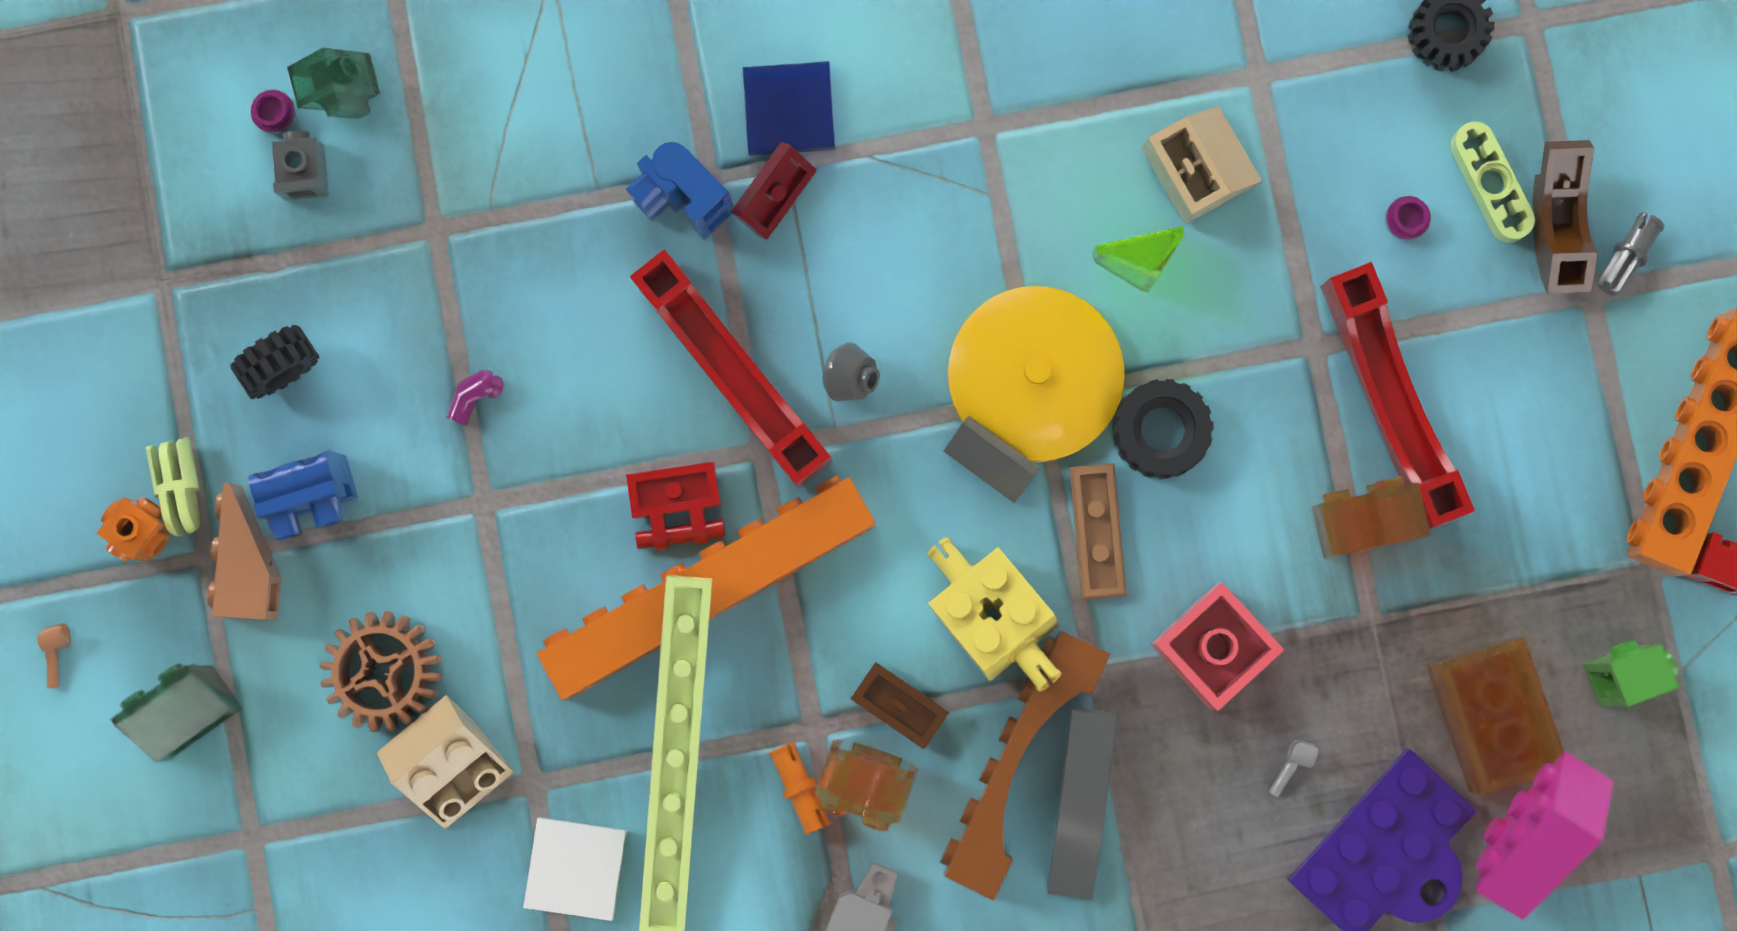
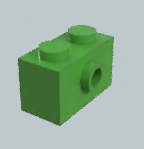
M1636 639L1629 640L1610 647V654L1583 664L1599 706L1629 707L1679 688L1675 678L1678 675L1676 661L1668 650H1664L1662 644L1638 645Z

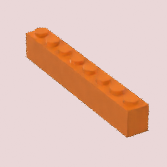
M836 475L815 487L818 495L802 503L800 497H797L776 509L779 517L764 525L762 520L758 519L737 531L741 538L726 547L722 541L707 547L699 553L702 560L687 569L683 562L660 574L663 582L647 590L644 584L621 596L624 604L608 612L605 606L582 618L585 624L584 627L571 634L565 628L543 640L546 648L536 654L561 700H569L661 648L666 575L712 578L709 620L876 527V522L851 478L848 477L841 481L839 476Z

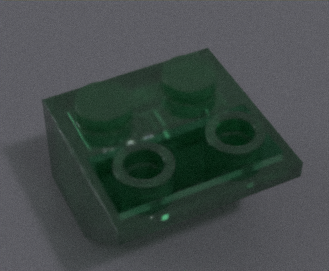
M179 663L164 671L157 678L160 684L148 693L140 690L126 698L120 704L122 711L112 717L111 721L116 728L152 760L163 762L172 760L243 708L213 665H195L193 663L183 667Z

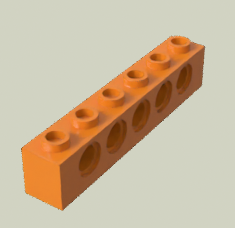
M1737 308L1723 313L1721 316H1716L1708 329L1706 339L1711 342L1705 356H1701L1693 367L1690 379L1694 381V385L1689 397H1684L1676 410L1674 419L1679 423L1673 438L1669 437L1661 448L1658 460L1662 462V466L1657 478H1652L1648 483L1642 501L1646 503L1641 519H1636L1631 525L1626 538V543L1630 544L1626 554L1627 557L1675 577L1691 575L1737 458V370L1730 366L1727 359L1729 350L1737 353ZM1713 390L1719 391L1725 399L1723 411L1716 409L1712 404L1711 395ZM1698 430L1704 432L1709 439V447L1706 452L1700 450L1696 445L1695 435ZM1682 471L1689 473L1693 479V488L1690 493L1685 492L1679 484V476ZM1667 511L1672 513L1677 520V528L1673 534L1667 532L1663 526V516Z

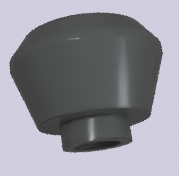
M849 342L835 348L831 352L823 369L822 380L829 397L834 401L841 402L863 399L872 393L878 385L880 374L875 360L858 345Z

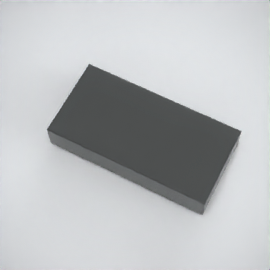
M970 416L964 420L943 451L1013 503L1017 501L1040 469V467Z

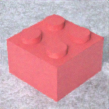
M1223 583L1212 586L1150 643L1154 650L1211 711H1219L1284 651L1282 646Z

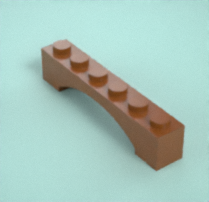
M1059 631L1056 638L1048 635L1041 648L1052 664L1061 671V676L1052 683L1043 670L1040 669L1039 672L1049 684V687L1041 692L1036 689V686L1029 677L1026 679L1017 699L1023 702L1024 705L1017 719L1011 716L1008 717L998 738L1005 745L998 759L989 757L979 778V781L985 784L984 789L978 800L970 797L959 822L966 825L959 841L950 839L940 860V863L946 865L943 872L944 877L993 901L1013 861V858L1004 851L1003 822L1007 796L1017 766L1035 734L1062 705L1081 692L1092 695L1111 655L1064 631Z

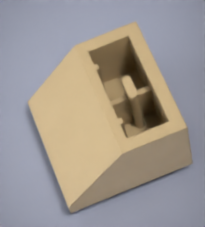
M1219 106L1184 117L1148 137L1142 148L1143 153L1185 225L1262 182Z
M447 695L377 752L391 783L444 829H447L514 773L508 762L473 719Z

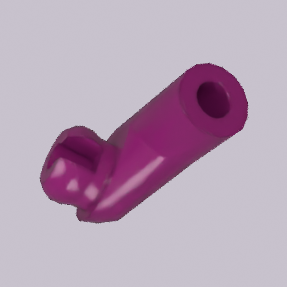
M480 370L461 381L455 390L446 419L467 425L475 401L484 396L493 399L498 398L504 388L503 379L500 376L493 375L492 371Z

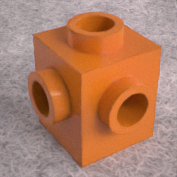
M143 496L140 500L123 497L120 502H113L102 515L101 522L103 525L96 533L108 542L105 546L108 552L127 563L130 559L150 562L152 558L156 557L164 549L170 534L165 527L161 507ZM133 526L134 528L132 533L130 535H127V533Z

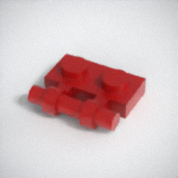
M714 461L626 475L632 519L650 517L652 530L635 532L638 550L655 547L657 552L669 550V545L693 541L695 546L709 544V539L726 536L723 519L708 522L705 520L704 509L721 507ZM690 512L691 524L667 528L665 515Z

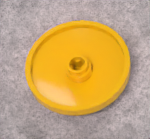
M1028 286L1005 291L978 307L968 317L958 332L952 346L948 365L950 397L961 422L963 423L970 416L1033 463L1066 458L1092 443L1105 430L1116 413L1121 401L1125 379L1122 351L1115 333L1105 318L1093 306L1076 295L1064 290L1043 286Z

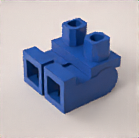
M676 142L660 145L653 153L652 160L647 155L639 160L636 164L642 174L626 188L633 198L634 204L651 221L668 205L677 213L686 204L687 206L683 210L692 228L704 240L732 215L731 210L734 208L729 192L683 145Z
M330 450L314 457L280 465L269 471L251 474L248 478L257 517L267 520L275 540L279 541L303 534L298 516L312 512L317 528H324L343 522L341 502L358 497L346 455Z

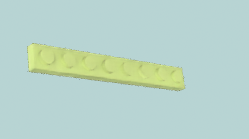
M666 575L639 931H685L712 578Z

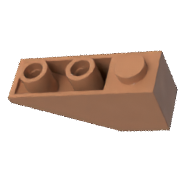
M223 483L222 493L217 494L215 501V515L217 519H220L219 537L214 538L211 547L212 562L216 563L215 581H212L208 588V605L210 608H213L212 617L278 621L281 575L243 487L232 483Z

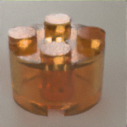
M833 740L815 792L821 799L819 808L829 814L844 817L846 812L863 817L862 823L880 831H888L890 823L901 822L918 768L911 764L907 771L899 767L902 758L894 754L854 742L852 750L842 749L843 740Z

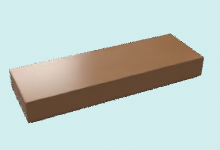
M1114 463L1070 467L1069 475L1081 600L1127 596Z

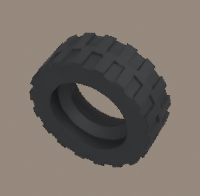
M1156 379L1144 385L1141 384L1127 395L1116 411L1117 414L1113 420L1112 429H1114V445H1117L1118 454L1122 460H1126L1129 464L1128 467L1133 471L1137 470L1143 473L1142 476L1168 479L1169 477H1177L1184 474L1204 458L1213 439L1211 438V433L1214 430V422L1210 418V408L1208 405H1205L1202 400L1203 397L1199 392L1195 393L1190 389L1191 386L1185 383H1176L1172 379H1166L1165 381H1158ZM1156 408H1169L1175 411L1184 423L1185 431L1182 441L1177 447L1168 451H1158L1146 444L1141 434L1143 418L1148 412Z

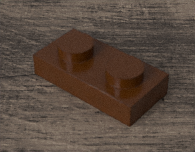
M877 662L874 663L850 698L924 750L949 714L944 708Z

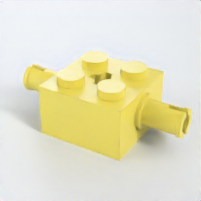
M949 537L940 540L939 544L948 555V558H945L935 545L928 551L927 556L929 559H932L951 583L949 587L928 603L934 614L989 681L1016 662L1034 683L1039 692L1048 688V681L1039 670H1043L1052 683L1062 673L1052 664L1038 647L1037 643L1059 626L1055 614L999 547L979 563L971 566ZM994 608L995 610H1000L1002 617L995 621L992 617H988L986 612Z

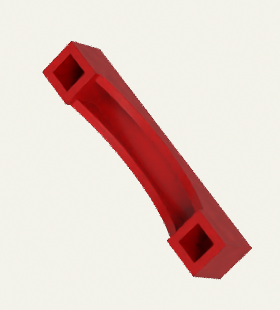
M665 249L629 276L646 300L798 489L833 462L829 453L759 370Z
M1369 262L1330 277L1320 288L1420 530L1424 531L1476 512L1459 470H1455L1442 448L1414 389L1393 330L1387 307L1389 302L1373 263Z

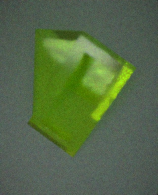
M1183 226L1096 245L1092 253L1094 262L1147 294L1185 235Z

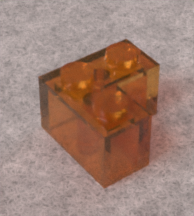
M1403 476L1367 485V494L1351 497L1349 489L1324 494V503L1312 507L1323 558L1431 536L1419 483L1415 482L1404 485Z

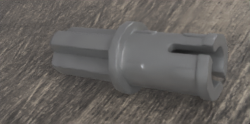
M1645 212L1639 213L1623 242H1618L1614 246L1615 255L1598 281V287L1605 291L1606 294L1610 296L1622 294L1638 267L1646 265L1648 261L1646 255L1665 227L1659 218L1651 214L1646 222L1648 214Z

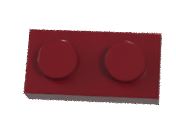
M781 141L731 210V213L757 236L768 240L817 172V169L791 145Z

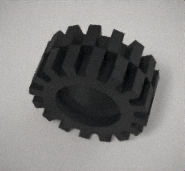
M1423 0L1413 13L1414 16L1409 21L1408 29H1412L1408 35L1409 43L1415 42L1416 45L1412 50L1416 57L1422 54L1425 57L1422 63L1427 67L1431 62L1437 64L1435 70L1443 71L1446 67H1450V72L1457 71L1461 66L1467 67L1482 54L1491 42L1493 36H1490V33L1494 30L1495 21L1489 22V18L1493 15L1491 7L1483 9L1481 5L1486 0ZM1443 14L1459 16L1466 25L1467 33L1465 39L1457 44L1443 42L1435 31L1436 19Z
M292 325L290 328L288 326L281 328L278 333L276 330L269 333L265 339H258L255 341L256 344L254 346H248L243 350L244 354L237 355L234 359L235 362H232L230 366L249 398L255 399L257 397V399H260L266 394L268 396L272 395L277 389L280 388L282 390L288 387V383L300 379L301 374L308 373L311 367L317 364L320 356L301 327Z

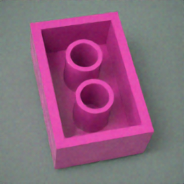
M1564 752L1553 765L1546 763L1539 770L1527 793L1523 790L1518 792L1508 808V813L1502 819L1494 818L1488 825L1483 836V840L1487 842L1486 849L1476 864V870L1480 872L1476 892L1524 920L1603 841L1614 781L1567 752Z

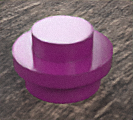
M264 91L252 102L251 118L254 124L266 133H281L288 129L294 121V103L282 91Z
M1403 196L1396 199L1388 207L1385 220L1387 228L1395 237L1402 240H1414L1427 231L1431 215L1428 206L1421 199L1414 196Z

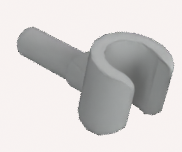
M1303 740L1291 742L1284 768L1269 790L1271 794L1276 797L1280 795L1293 773H1295L1297 765L1309 769L1313 767L1318 754V748L1315 744Z

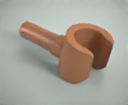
M65 623L45 628L38 635L39 647L45 652V659H47V688L59 687L58 649L71 645L70 631Z

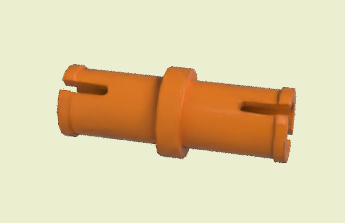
M791 742L787 746L784 745L768 753L786 789L782 791L785 800H791L804 829L805 836L832 824L814 787L818 784L814 777H809L796 749L795 742Z

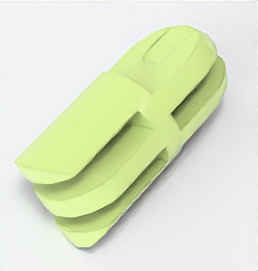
M190 438L178 439L176 444L173 441L160 444L159 448L156 445L145 447L154 497L159 498L166 529L174 536H182L185 531L188 534L195 532L200 526V511L196 495L200 488Z

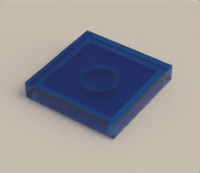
M829 61L743 67L749 156L773 154L781 141L791 145L797 152L835 150Z

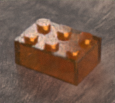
M1510 637L1426 664L1469 793L1483 796L1533 780L1546 763L1553 765L1564 753L1525 637Z

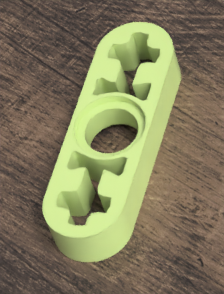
M1469 122L1463 125L1451 139V152L1492 234L1502 242H1517L1528 235L1533 229L1535 223L1533 210L1492 130L1481 122ZM1467 134L1472 139L1479 137L1482 140L1483 144L1477 148L1482 161L1488 156H1491L1493 161L1486 162L1477 170H1474L1472 165L1476 164L1480 159L1473 148L1468 150L1464 148L1463 143L1468 139ZM1494 171L1502 177L1504 187L1500 193L1491 194L1484 190L1481 185V177L1484 172ZM1508 195L1512 198V200L1505 204L1508 213L1511 216L1519 215L1522 221L1516 226L1518 232H1516L1513 226L1504 227L1502 221L1508 216L1503 204L1496 210L1492 205L1500 202Z

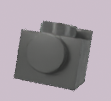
M290 131L283 134V141L272 142L275 174L273 188L277 195L285 201L328 196L324 145L316 137L310 138V133L307 131ZM302 156L301 164L298 167L291 168V157Z

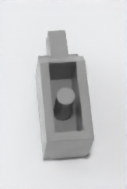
M872 862L856 891L850 889L839 895L825 931H894L898 920L891 918L893 906L890 905L897 872Z

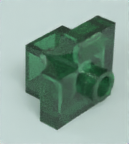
M323 47L287 67L297 108L326 111L327 117L360 119L371 113L368 100L381 94L370 53Z

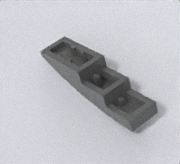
M1072 707L1059 787L1060 797L1047 884L1048 894L1093 899L1107 804L1117 713Z

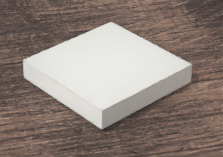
M538 817L523 908L613 921L627 830Z

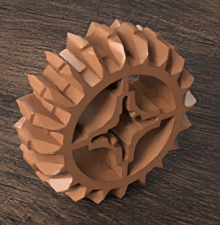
M384 611L379 623L377 615L374 612H368L364 618L365 627L357 618H352L348 621L352 635L343 629L336 630L334 634L342 644L340 647L327 644L325 651L328 654L334 655L333 662L324 661L320 663L321 669L332 670V678H325L321 680L320 684L321 687H334L336 692L326 698L328 704L343 701L342 706L337 712L340 718H346L355 711L352 718L353 727H362L368 718L370 732H378L383 721L388 731H394L398 729V716L405 725H410L414 722V715L410 708H413L420 714H424L428 710L427 705L421 700L422 696L430 699L437 698L438 692L427 686L429 681H442V674L430 673V665L441 663L442 658L438 655L427 656L426 652L436 645L434 639H427L421 643L418 641L426 630L424 626L417 625L408 632L411 624L410 617L402 615L395 624L394 613ZM387 634L400 640L407 649L388 656L382 651L380 646H375L371 637ZM360 647L361 650L358 653L362 660V667L359 673L352 677L350 681V661L356 649ZM414 661V680L409 692L404 697L402 695L404 689L401 684V675L408 666L412 665L411 662ZM376 663H395L389 666L390 673H384L389 676L387 680H368L374 676L373 670H377L374 667ZM374 687L378 689L383 698L388 697L392 706L386 709L375 708L363 702L356 694L362 690Z

